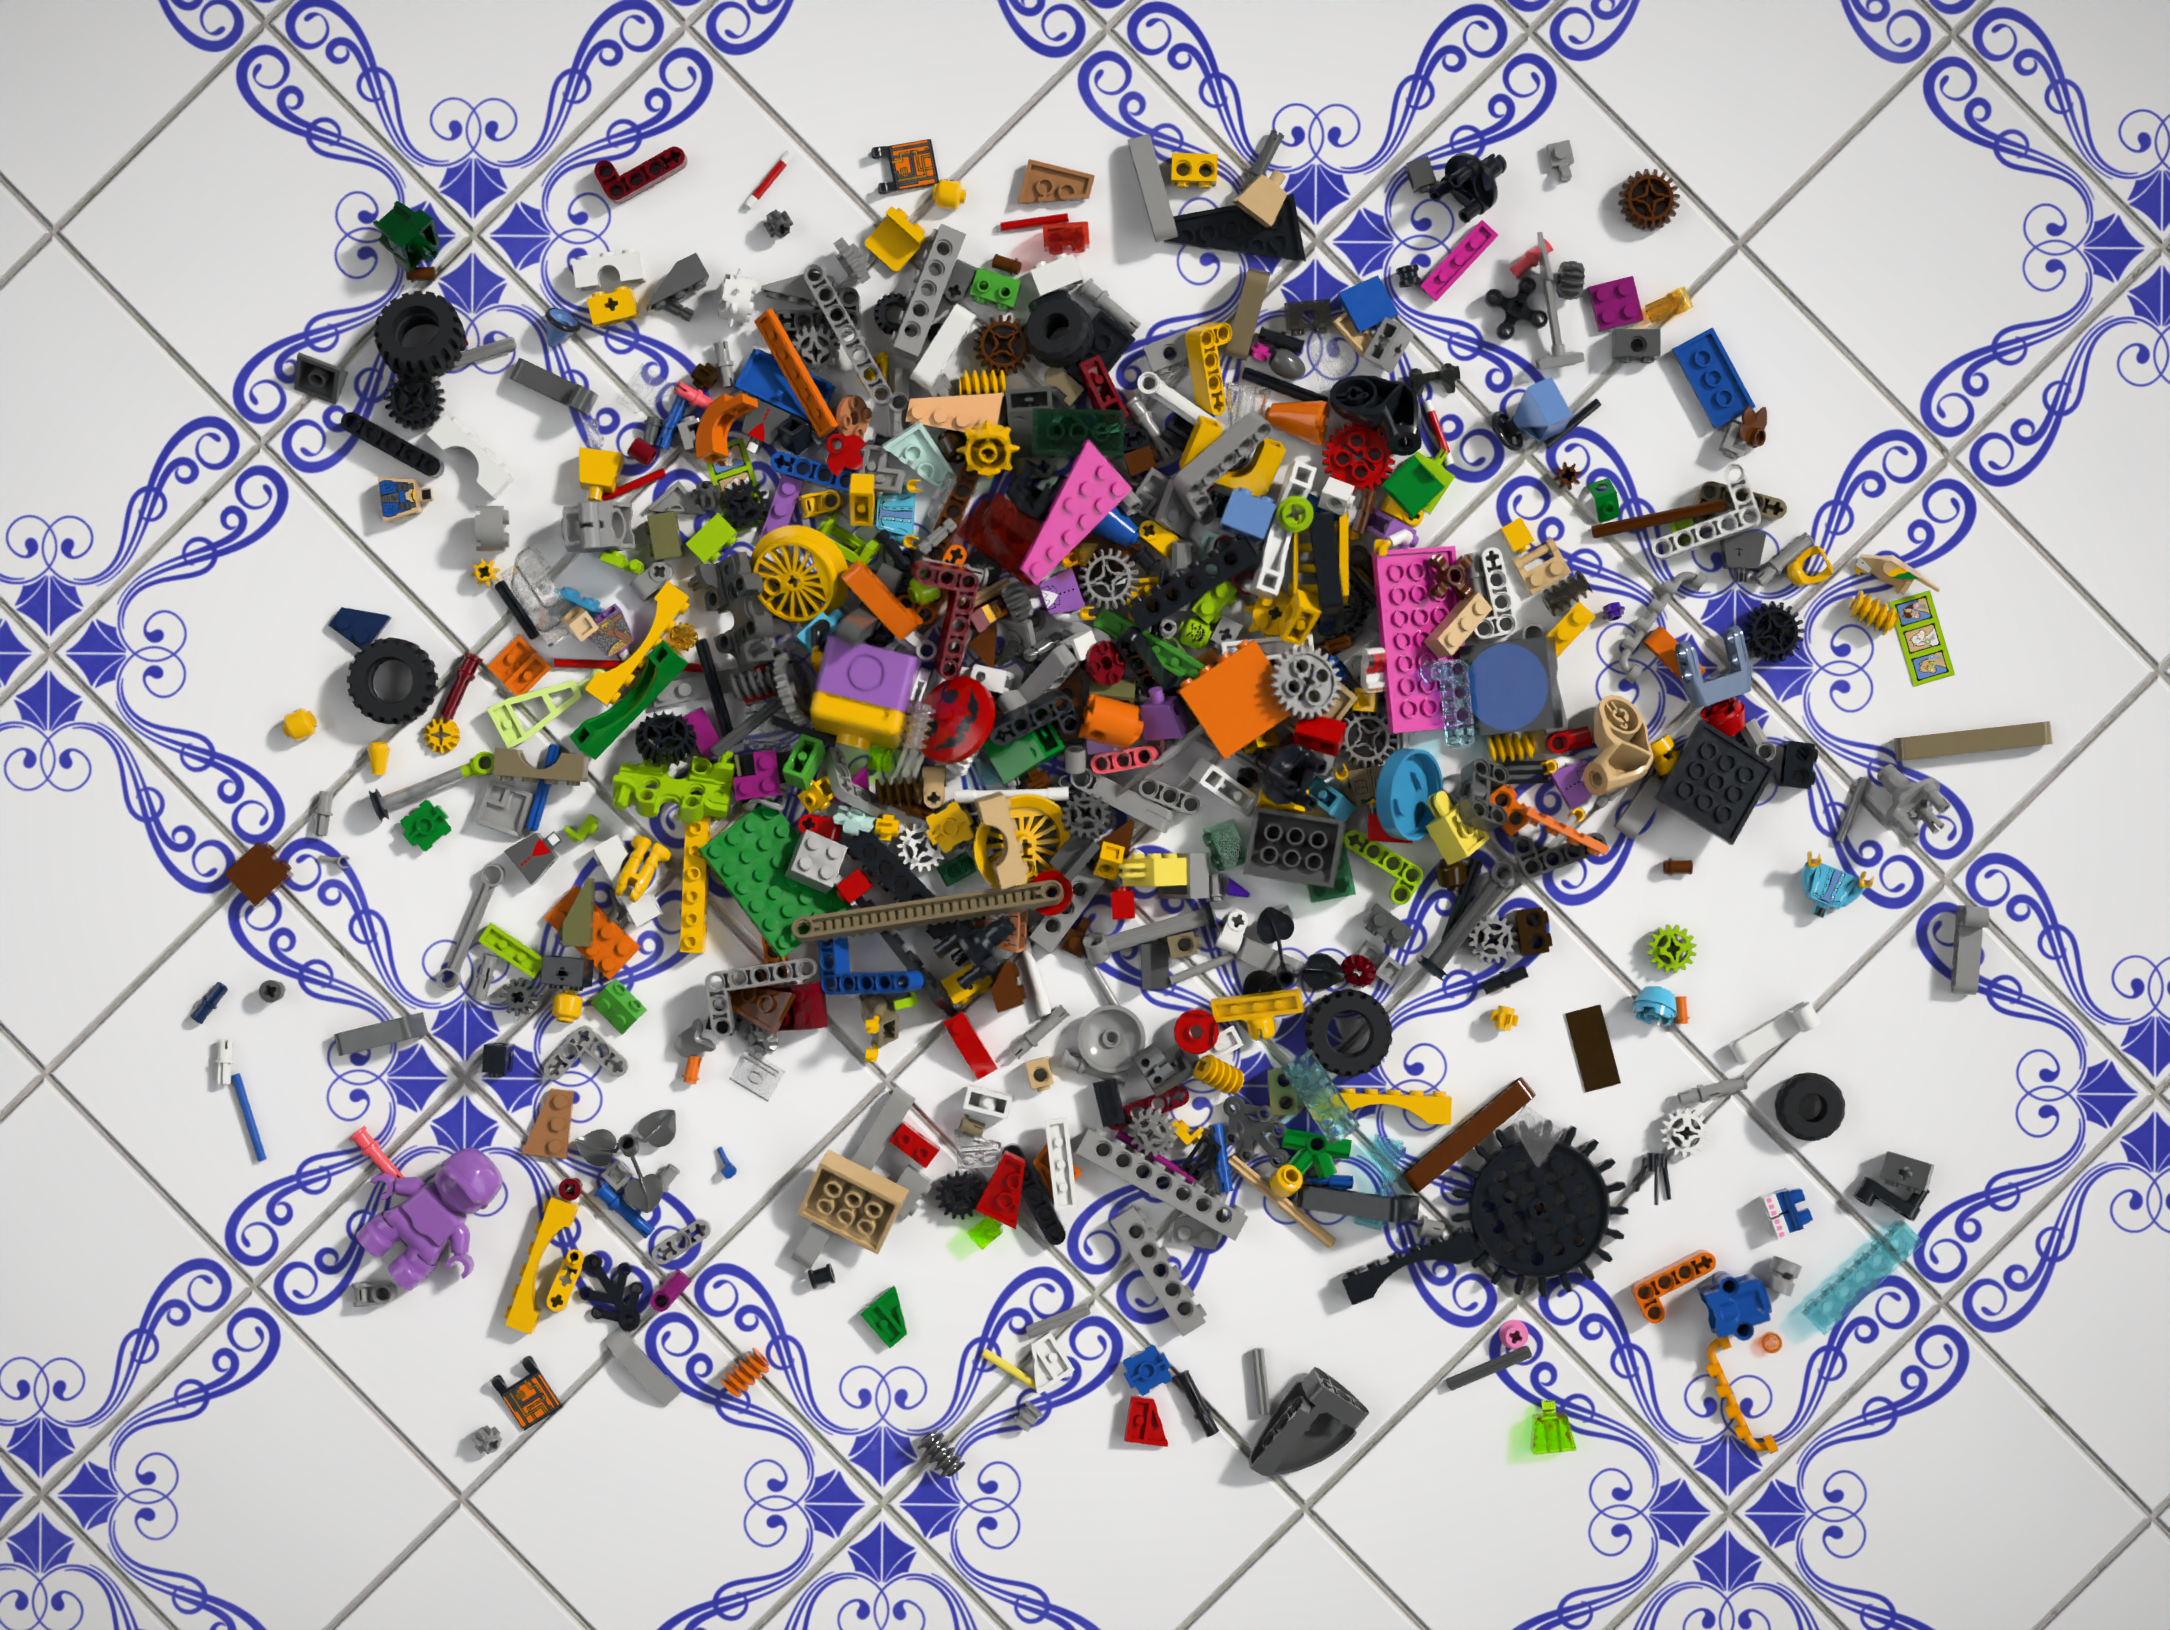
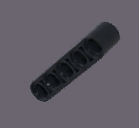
M348 412L343 415L341 426L350 434L431 478H438L444 473L445 467L440 459L354 412ZM352 418H357V427L350 429L349 421ZM377 429V437L374 440H370L368 436L370 430ZM396 439L398 446L395 450L390 451L388 444L391 440ZM416 450L417 459L409 462L408 454ZM436 461V471L429 473L428 464Z
M1016 1143L1006 1145L1002 1155L1005 1150L1014 1148L1018 1151L1019 1157L1026 1160L1025 1169L1029 1171L1030 1176L1023 1180L1021 1194L1041 1231L1050 1244H1061L1065 1240L1066 1229L1024 1151ZM1032 1188L1038 1189L1041 1193V1196L1036 1200L1028 1196V1191ZM1047 1208L1051 1211L1052 1215L1049 1219H1042L1038 1214L1039 1211ZM1053 1228L1060 1229L1062 1231L1061 1238H1051L1050 1230Z

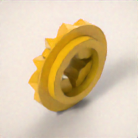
M445 717L432 719L425 726L423 734L425 744L437 753L452 751L460 740V730L457 724ZM441 725L444 733L451 734V736L443 738L442 745L440 739L433 736V734L440 732Z

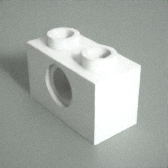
M969 1084L963 1108L1007 1119L1013 1095Z

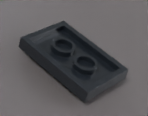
M1101 310L1091 321L1094 330L1091 348L1082 359L1071 366L1063 368L1084 386L1085 383L1078 365L1079 363L1100 355L1109 373L1135 341L1132 335Z

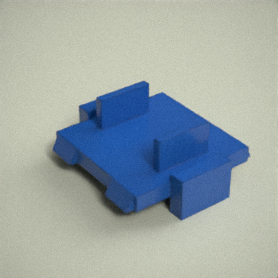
M1153 1344L1145 1348L1143 1352L1123 1360L1127 1370L1124 1376L1131 1389L1136 1386L1139 1394L1142 1396L1149 1393L1150 1389L1161 1383L1166 1384L1172 1380L1168 1370L1171 1368V1364L1164 1351L1159 1354L1156 1346Z

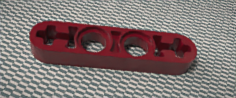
M1177 1085L1157 1096L1165 1102L1163 1109H1161V1114L1181 1107L1188 1102L1189 1092L1184 1086ZM1176 1090H1179L1181 1093L1185 1092L1186 1095L1183 1096L1182 1102L1174 1099L1171 1101L1173 1106L1168 1107V1100L1164 1094L1169 1093V1097L1176 1095ZM1155 1094L1124 1105L1123 1110L1127 1109V1116L1132 1122L1131 1108L1138 1105L1146 1111L1152 1106V1100L1157 1097ZM1131 1122L1121 1123L1119 1126H1108V1128L1115 1131L1128 1127Z

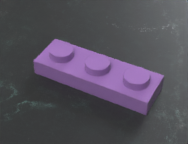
M782 474L760 539L770 531L790 524L798 502V496H800L804 485L803 481Z

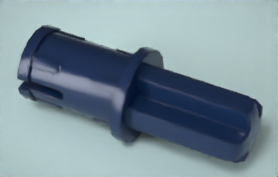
M217 982L207 996L201 998L202 1002L191 1013V1018L197 1023L202 1024L211 1011L217 1009L218 1002L228 991L227 986Z

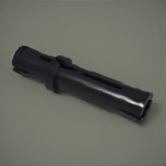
M1189 1370L1176 1375L1195 1412L1194 1417L1196 1420H1199L1206 1433V1437L1219 1432L1210 1414L1212 1411L1210 1407L1207 1408ZM1188 1384L1190 1385V1387H1191V1389H1192V1391H1193V1393H1194V1395H1195L1197 1401L1194 1400V1398H1193V1396H1192V1394H1191V1392H1190V1390H1189V1388H1188V1386H1187ZM1198 1406L1201 1407V1409H1202V1411H1203V1413H1204V1415H1205V1417H1206V1419H1207V1421H1208L1207 1423H1206V1421H1205V1419H1204V1417H1203L1201 1411L1199 1410Z

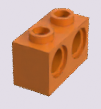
M1503 784L1490 793V803L1496 804L1495 798L1498 794L1506 796L1507 802L1503 808L1507 813L1508 819L1500 827L1508 837H1511L1528 824L1524 821L1526 817L1521 815L1524 807L1527 806L1524 803L1520 805L1515 799L1518 795L1510 785L1506 787ZM1514 811L1518 812L1521 817L1520 822L1516 825L1512 824L1509 820L1510 814Z

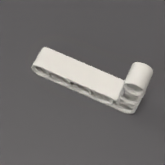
M1731 463L1724 470V477L1736 510L1656 539L1652 544V552L1658 559L1667 560L1753 529L1760 524L1761 515L1745 470L1740 464ZM1733 469L1741 471V476L1737 480H1731L1728 476L1729 472ZM1741 490L1749 493L1748 499L1743 502L1736 499L1737 493ZM1752 511L1756 513L1757 517L1754 522L1747 523L1744 521V515L1747 512ZM1725 520H1733L1735 525L1732 530L1725 531L1722 529V523ZM1703 528H1711L1713 533L1710 538L1703 539L1700 537V532ZM1683 535L1691 538L1690 544L1686 547H1682L1678 543L1679 538ZM1661 543L1669 545V550L1664 555L1657 553V547Z

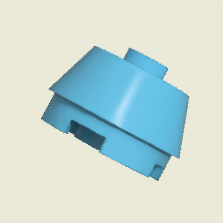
M1644 987L1633 1002V1013H1636V1018L1647 1024L1655 1021L1663 1022V1026H1670L1673 1024L1674 1018L1677 1017L1675 995L1663 987Z

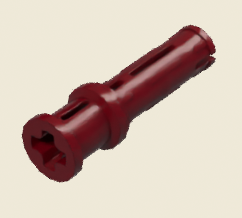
M464 651L465 657L462 664L455 671L457 675L455 682L439 713L451 720L455 716L470 681L475 679L474 674L479 663H482L484 660L467 651Z

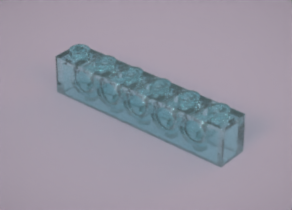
M1900 1220L1889 1225L1887 1228L1888 1232L1882 1238L1879 1236L1874 1239L1870 1244L1871 1248L1866 1253L1861 1252L1854 1258L1853 1261L1855 1263L1852 1266L1842 1269L1837 1274L1838 1279L1832 1284H1826L1820 1290L1821 1294L1816 1299L1812 1298L1804 1305V1310L1801 1313L1821 1334L1825 1336L1924 1243L1906 1222ZM1897 1239L1899 1246L1896 1250L1891 1251L1889 1247L1890 1242ZM1877 1255H1881L1882 1263L1878 1266H1874V1257ZM1864 1270L1866 1273L1865 1279L1860 1282L1857 1281V1273ZM1843 1286H1848V1295L1841 1297L1840 1289ZM1831 1301L1833 1304L1831 1311L1824 1312L1823 1305Z

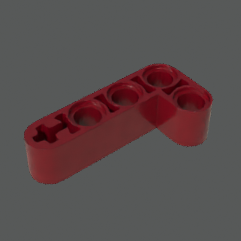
M673 146L622 175H619L613 164L607 160L599 161L594 168V172L609 199L615 204H622L683 170L687 165L688 159L681 148ZM674 155L679 157L680 161L678 163L674 161ZM664 160L667 161V164L670 168L667 169L666 165L663 162ZM660 165L662 166V171L657 175L651 174L652 167ZM604 168H611V174L608 177H601V171ZM636 176H641V184L633 186L631 184L632 179ZM616 187L622 188V194L619 197L612 196V191Z

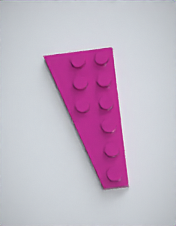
M1085 439L1078 458L1072 464L1073 468L1067 479L1064 480L1049 509L1050 512L1045 522L1040 526V531L1034 543L1031 544L1019 567L1034 585H1038L1132 490L1130 485L1088 439Z

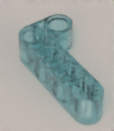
M1462 659L1424 663L1419 670L1421 679L1427 683L1440 682L1447 745L1452 749L1470 747L1475 741L1469 671L1466 662Z

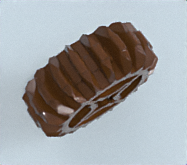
M1645 169L1643 176L1641 172L1637 171L1635 178L1633 176L1627 178L1629 184H1622V188L1625 191H1620L1618 195L1625 199L1619 200L1618 205L1625 206V208L1621 209V214H1629L1625 218L1626 222L1631 218L1635 220L1632 223V227H1636L1638 223H1641L1640 230H1644L1648 224L1649 230L1653 231L1656 224L1661 229L1663 222L1666 224L1671 222L1669 216L1675 217L1677 214L1673 209L1679 208L1680 204L1674 202V200H1678L1680 195L1673 194V192L1678 187L1677 185L1670 187L1673 179L1669 178L1665 181V172L1658 177L1657 169L1653 170L1652 175H1650L1648 169ZM1644 183L1643 194L1636 198H1631L1633 189L1637 185ZM1653 184L1659 186L1664 193H1657L1653 188ZM1647 195L1654 199L1651 204H1647L1648 201L1645 202L1644 200ZM1666 202L1664 212L1654 217L1655 206ZM1634 206L1643 208L1647 217L1638 213Z
M999 315V322L995 323L993 317L990 318L992 325L988 326L986 322L982 323V326L986 329L985 331L977 329V334L982 337H974V342L980 345L974 346L973 350L976 352L981 351L975 358L976 360L984 358L980 366L983 368L989 364L988 373L996 368V376L999 375L1000 370H1004V374L1007 377L1009 376L1008 369L1012 368L1014 374L1018 373L1017 365L1024 369L1025 365L1022 363V360L1030 362L1031 359L1026 353H1032L1027 348L1025 333H1023L1026 324L1018 327L1020 319L1017 318L1014 323H1011L1012 317L1008 315L1007 321L1003 322L1002 315ZM1008 328L1014 332L1007 336H1001L995 330ZM990 335L995 342V347L987 355L985 352V342ZM1020 336L1023 345L1020 355L1017 356L1012 349V345ZM998 340L1000 342H1008L1009 352L1008 350H998L1000 348ZM1001 355H1006L1012 359L1009 363H998L993 360Z

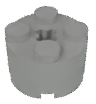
M476 506V510L480 511V515H475L476 541L481 544V546H476V550L505 551V547H510V535L505 533V525H509V511L504 510V506Z

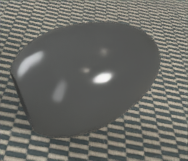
M1287 349L1275 350L1269 360L1271 370L1281 377L1299 379L1305 374L1306 368L1303 361Z

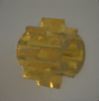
M682 622L679 623V626H674L670 632V640L675 642L673 647L685 651L693 648L698 640L697 632L693 631L695 626Z

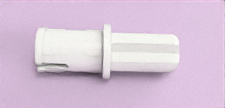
M218 1040V1060H215V1062H218L217 1083L220 1085L231 1083V1063H234V1060H232L233 1040Z

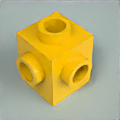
M826 775L817 782L812 780L808 790H804L797 795L810 814L817 809L822 812L831 805L829 800L835 797Z

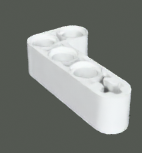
M957 303L912 372L910 379L929 391L963 337L972 328L977 316Z
M1490 547L1481 553L1480 563L1482 572H1484L1483 578L1489 605L1493 609L1491 610L1492 617L1484 618L1481 622L1488 626V634L1486 636L1480 635L1477 627L1472 632L1473 636L1479 640L1508 635L1517 626L1503 555L1499 549ZM1489 552H1491L1492 556L1497 557V559L1493 561L1494 568L1499 566L1498 570L1488 572V569L1492 568L1491 561L1486 560V557L1489 556ZM1493 574L1501 577L1502 582L1500 586H1493L1491 584L1490 578ZM1498 596L1506 600V606L1503 609L1495 605V599ZM1501 619H1508L1510 621L1511 627L1508 631L1500 628Z
M1803 1001L1729 1044V1047L1739 1064L1743 1065L1799 1032H1807L1821 1024V1020L1811 1003Z

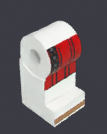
M1383 647L1366 648L1362 652L1360 686L1368 693L1383 692L1386 688L1384 667L1387 659Z

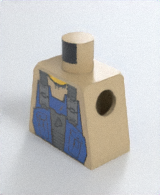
M378 478L384 522L391 523L421 514L423 512L422 502L434 500L432 488L420 489L419 481L415 479Z

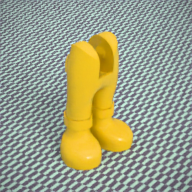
M634 836L631 845L634 851H632L629 860L623 867L615 887V894L619 896L623 895L628 885L634 887L629 897V901L634 903L646 891L654 871L659 865L658 862H667L671 858V853L668 849L659 843H654L649 857H647L641 871L637 874L636 872L644 859L645 853L649 851L652 845L650 839L642 836Z

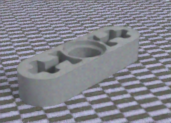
M697 1219L659 1243L652 1251L653 1260L660 1265L667 1264L706 1239L711 1233L710 1223L705 1219ZM696 1224L700 1226L705 1225V1235H702V1233L696 1234L693 1237L696 1241L693 1242L691 1235L686 1230L689 1229L690 1233L697 1229ZM679 1235L685 1236L688 1240V1244L684 1248L678 1247L675 1243V1239ZM670 1241L672 1248L677 1253L674 1254L672 1250L666 1254L667 1259H664L663 1257L658 1258V1249L661 1248V1250H665L669 1248L670 1245L667 1244V1242Z

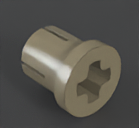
M964 1114L959 1124L957 1135H965L979 1141L983 1134L985 1123L969 1118V1115Z

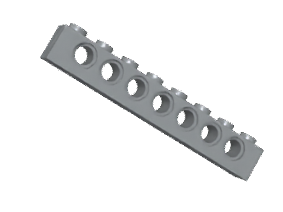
M1094 1128L1093 1131L1088 1129L1076 1151L1078 1155L1236 1241L1248 1219V1216L1244 1215L1246 1210L1235 1204L1231 1208L1224 1204L1226 1199L1215 1193L1211 1197L1204 1193L1206 1188L1195 1182L1191 1186L1184 1182L1186 1177L1175 1171L1173 1174L1164 1171L1166 1166L1155 1160L1153 1164L1144 1160L1146 1155L1135 1149L1133 1153L1126 1150L1125 1143L1115 1138L1113 1142L1106 1139L1105 1132ZM1105 1143L1109 1146L1110 1152L1107 1156L1102 1157L1097 1154L1096 1149L1099 1144ZM1125 1154L1129 1157L1130 1163L1127 1167L1122 1168L1117 1165L1116 1159L1119 1155ZM1145 1165L1149 1168L1150 1173L1147 1178L1142 1179L1137 1176L1136 1169L1139 1166ZM1160 1176H1165L1169 1179L1167 1189L1161 1190L1157 1187L1156 1180ZM1180 1187H1185L1189 1191V1197L1184 1201L1179 1200L1176 1196V1191ZM1200 1198H1205L1209 1202V1208L1204 1212L1199 1211L1196 1207V1202ZM1220 1209H1225L1229 1213V1219L1224 1223L1219 1222L1216 1218V1213Z

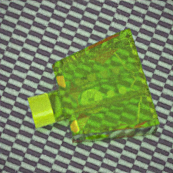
M1555 1400L1541 1401L1543 1413L1533 1414L1530 1449L1533 1455L1575 1451L1576 1445L1565 1411L1556 1412Z

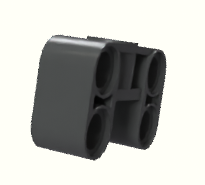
M1478 758L1461 769L1459 818L1463 824L1484 832H1491L1507 822L1508 816L1505 809L1490 803V791L1502 786L1509 780L1508 770L1504 766Z

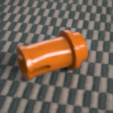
M1687 996L1675 997L1677 1017L1674 1018V1024H1688L1690 1016L1687 1015Z
M688 1056L685 1074L682 1075L684 1077L683 1082L696 1084L697 1080H700L698 1074L702 1060L701 1057Z

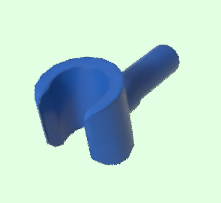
M721 1146L717 1148L725 1164L721 1173L727 1179H730L736 1174L737 1169L729 1161Z

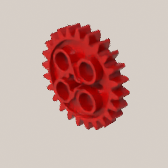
M1345 423L1343 425L1344 431L1336 428L1335 433L1337 436L1329 435V440L1332 443L1325 442L1324 447L1329 451H1322V456L1328 458L1322 461V465L1329 466L1324 470V473H1331L1330 477L1355 486L1353 495H1355L1357 489H1360L1362 494L1363 487L1374 490L1373 485L1381 488L1382 483L1380 480H1388V476L1385 473L1392 474L1393 472L1389 465H1395V460L1390 459L1395 454L1388 450L1384 435L1380 436L1381 430L1373 431V428L1357 427L1355 423H1352V428H1349ZM1353 438H1359L1363 444L1359 447H1354L1350 441ZM1342 446H1346L1350 450V452L1344 450ZM1376 451L1380 454L1381 458L1373 461L1369 458L1368 454ZM1360 454L1363 456L1362 460L1354 461L1355 456L1358 457ZM1341 455L1346 456L1349 462L1341 465L1337 462V457ZM1365 463L1374 467L1375 470L1372 471L1371 469H1369V467ZM1358 469H1363L1366 471L1367 476L1358 478L1354 472Z

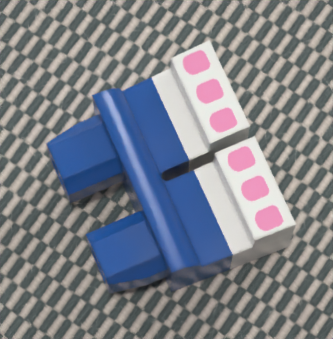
M1783 1188L1759 1196L1765 1213L1768 1216L1773 1235L1777 1239H1781L1794 1231L1804 1229L1803 1225L1813 1220L1808 1208L1800 1211L1796 1209L1795 1204L1805 1200L1803 1191L1800 1188L1791 1190Z

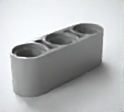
M1650 774L1620 815L1614 827L1633 840L1661 803L1654 797L1663 781L1654 774Z
M1145 778L1139 784L1138 789L1141 796L1172 809L1192 815L1196 814L1201 808V801L1197 796L1153 778ZM1148 781L1155 785V791L1150 795L1142 791V785ZM1166 790H1173L1176 793L1174 802L1167 803L1163 799V794ZM1193 798L1196 800L1197 808L1194 811L1186 810L1184 806L1186 799Z
M1246 937L1243 938L1235 956L1239 960L1276 975L1277 968L1280 965L1278 951ZM1283 954L1284 962L1291 964L1295 972L1304 965L1303 962Z

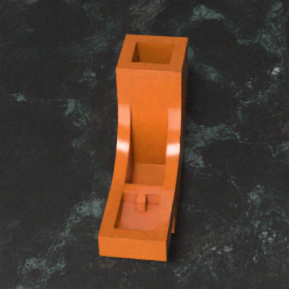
M722 394L709 405L700 420L696 433L695 447L698 460L714 464L729 457L727 446L729 429L737 418L758 408L757 399L749 397L747 394H737L734 397Z

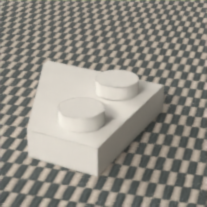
M1050 1331L1031 1344L1035 1386L1038 1394L1075 1370Z

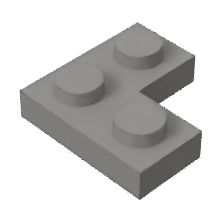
M866 444L863 455V468L859 471V474H874L875 492L901 495L906 475L904 470L886 468L889 452L882 448V446Z

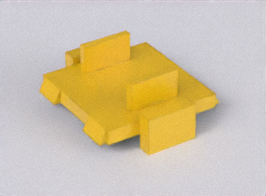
M956 802L947 805V808L937 814L932 813L926 817L930 827L926 831L933 845L939 843L945 853L952 850L953 846L974 838L975 834L970 826L974 821L968 810L962 811Z

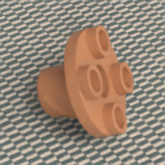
M857 395L845 396L840 401L838 407L831 409V413L839 425L836 429L845 437L853 434L863 439L868 422L872 418V411L870 408H867L865 401Z

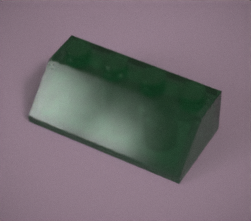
M1033 408L1032 456L1078 458L1085 439H1088L1105 459H1124L1125 410Z

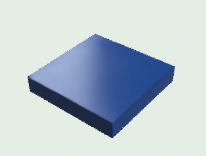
M1378 275L1341 291L1337 295L1358 334L1382 324L1385 317L1393 319L1399 315Z

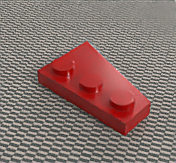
M1006 1150L1004 1151L975 1207V1211L1016 1229L1025 1159Z

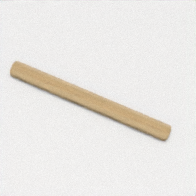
M1232 1155L1228 1159L1229 1166H1232L1235 1172L1327 1248H1331L1336 1242L1335 1237L1288 1198L1276 1195L1271 1190L1270 1184L1236 1155Z

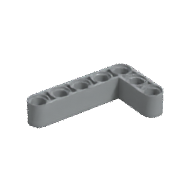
M1251 411L1243 416L1182 469L1173 480L1174 488L1187 512L1202 525L1210 524L1217 514L1206 490L1261 443L1271 432V424L1256 411Z
M802 958L710 973L705 979V988L713 1034L719 1038L729 1036L734 1030L730 990L808 979L817 972L816 962L811 958ZM803 962H808L812 966V972L809 975L801 972L800 967ZM782 965L789 968L790 974L787 978H782L778 974V969ZM758 969H763L767 973V978L763 982L756 978V971ZM736 972L744 975L745 980L742 985L736 984L733 980ZM713 976L721 978L722 985L720 988H714L711 985V978ZM717 998L725 1001V1008L722 1011L717 1010L714 1006ZM720 1021L727 1022L729 1026L727 1033H721L718 1030L717 1025Z

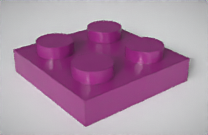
M1633 276L1588 287L1598 332L1644 320Z

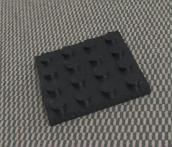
M1699 720L1654 798L1727 844L1733 845L1777 766L1705 721Z

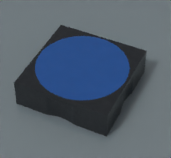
M1545 636L1459 647L1468 737L1564 728L1561 696L1557 686L1558 666L1555 637Z

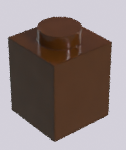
M1149 445L1123 454L1131 478L1147 473L1151 466L1156 469V463L1159 462L1155 449L1151 450Z

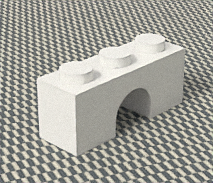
M636 249L622 250V254L613 255V252H605L596 258H591L590 255L577 257L578 260L572 261L575 287L578 291L600 289L601 275L607 269L618 270L620 281L623 285L646 282L643 257L639 251L636 252Z

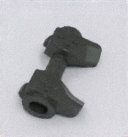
M1446 363L1441 366L1440 371L1422 373L1421 369L1413 368L1408 373L1410 387L1416 392L1418 398H1421L1426 382L1442 380L1446 392L1454 393L1455 381L1460 379L1459 366Z
M1008 640L999 653L1001 654L995 660V664L1001 667L1012 659L1017 661L1025 668L1021 681L1023 684L1042 662L1034 660L1029 663L1018 652L1019 646L1014 640Z

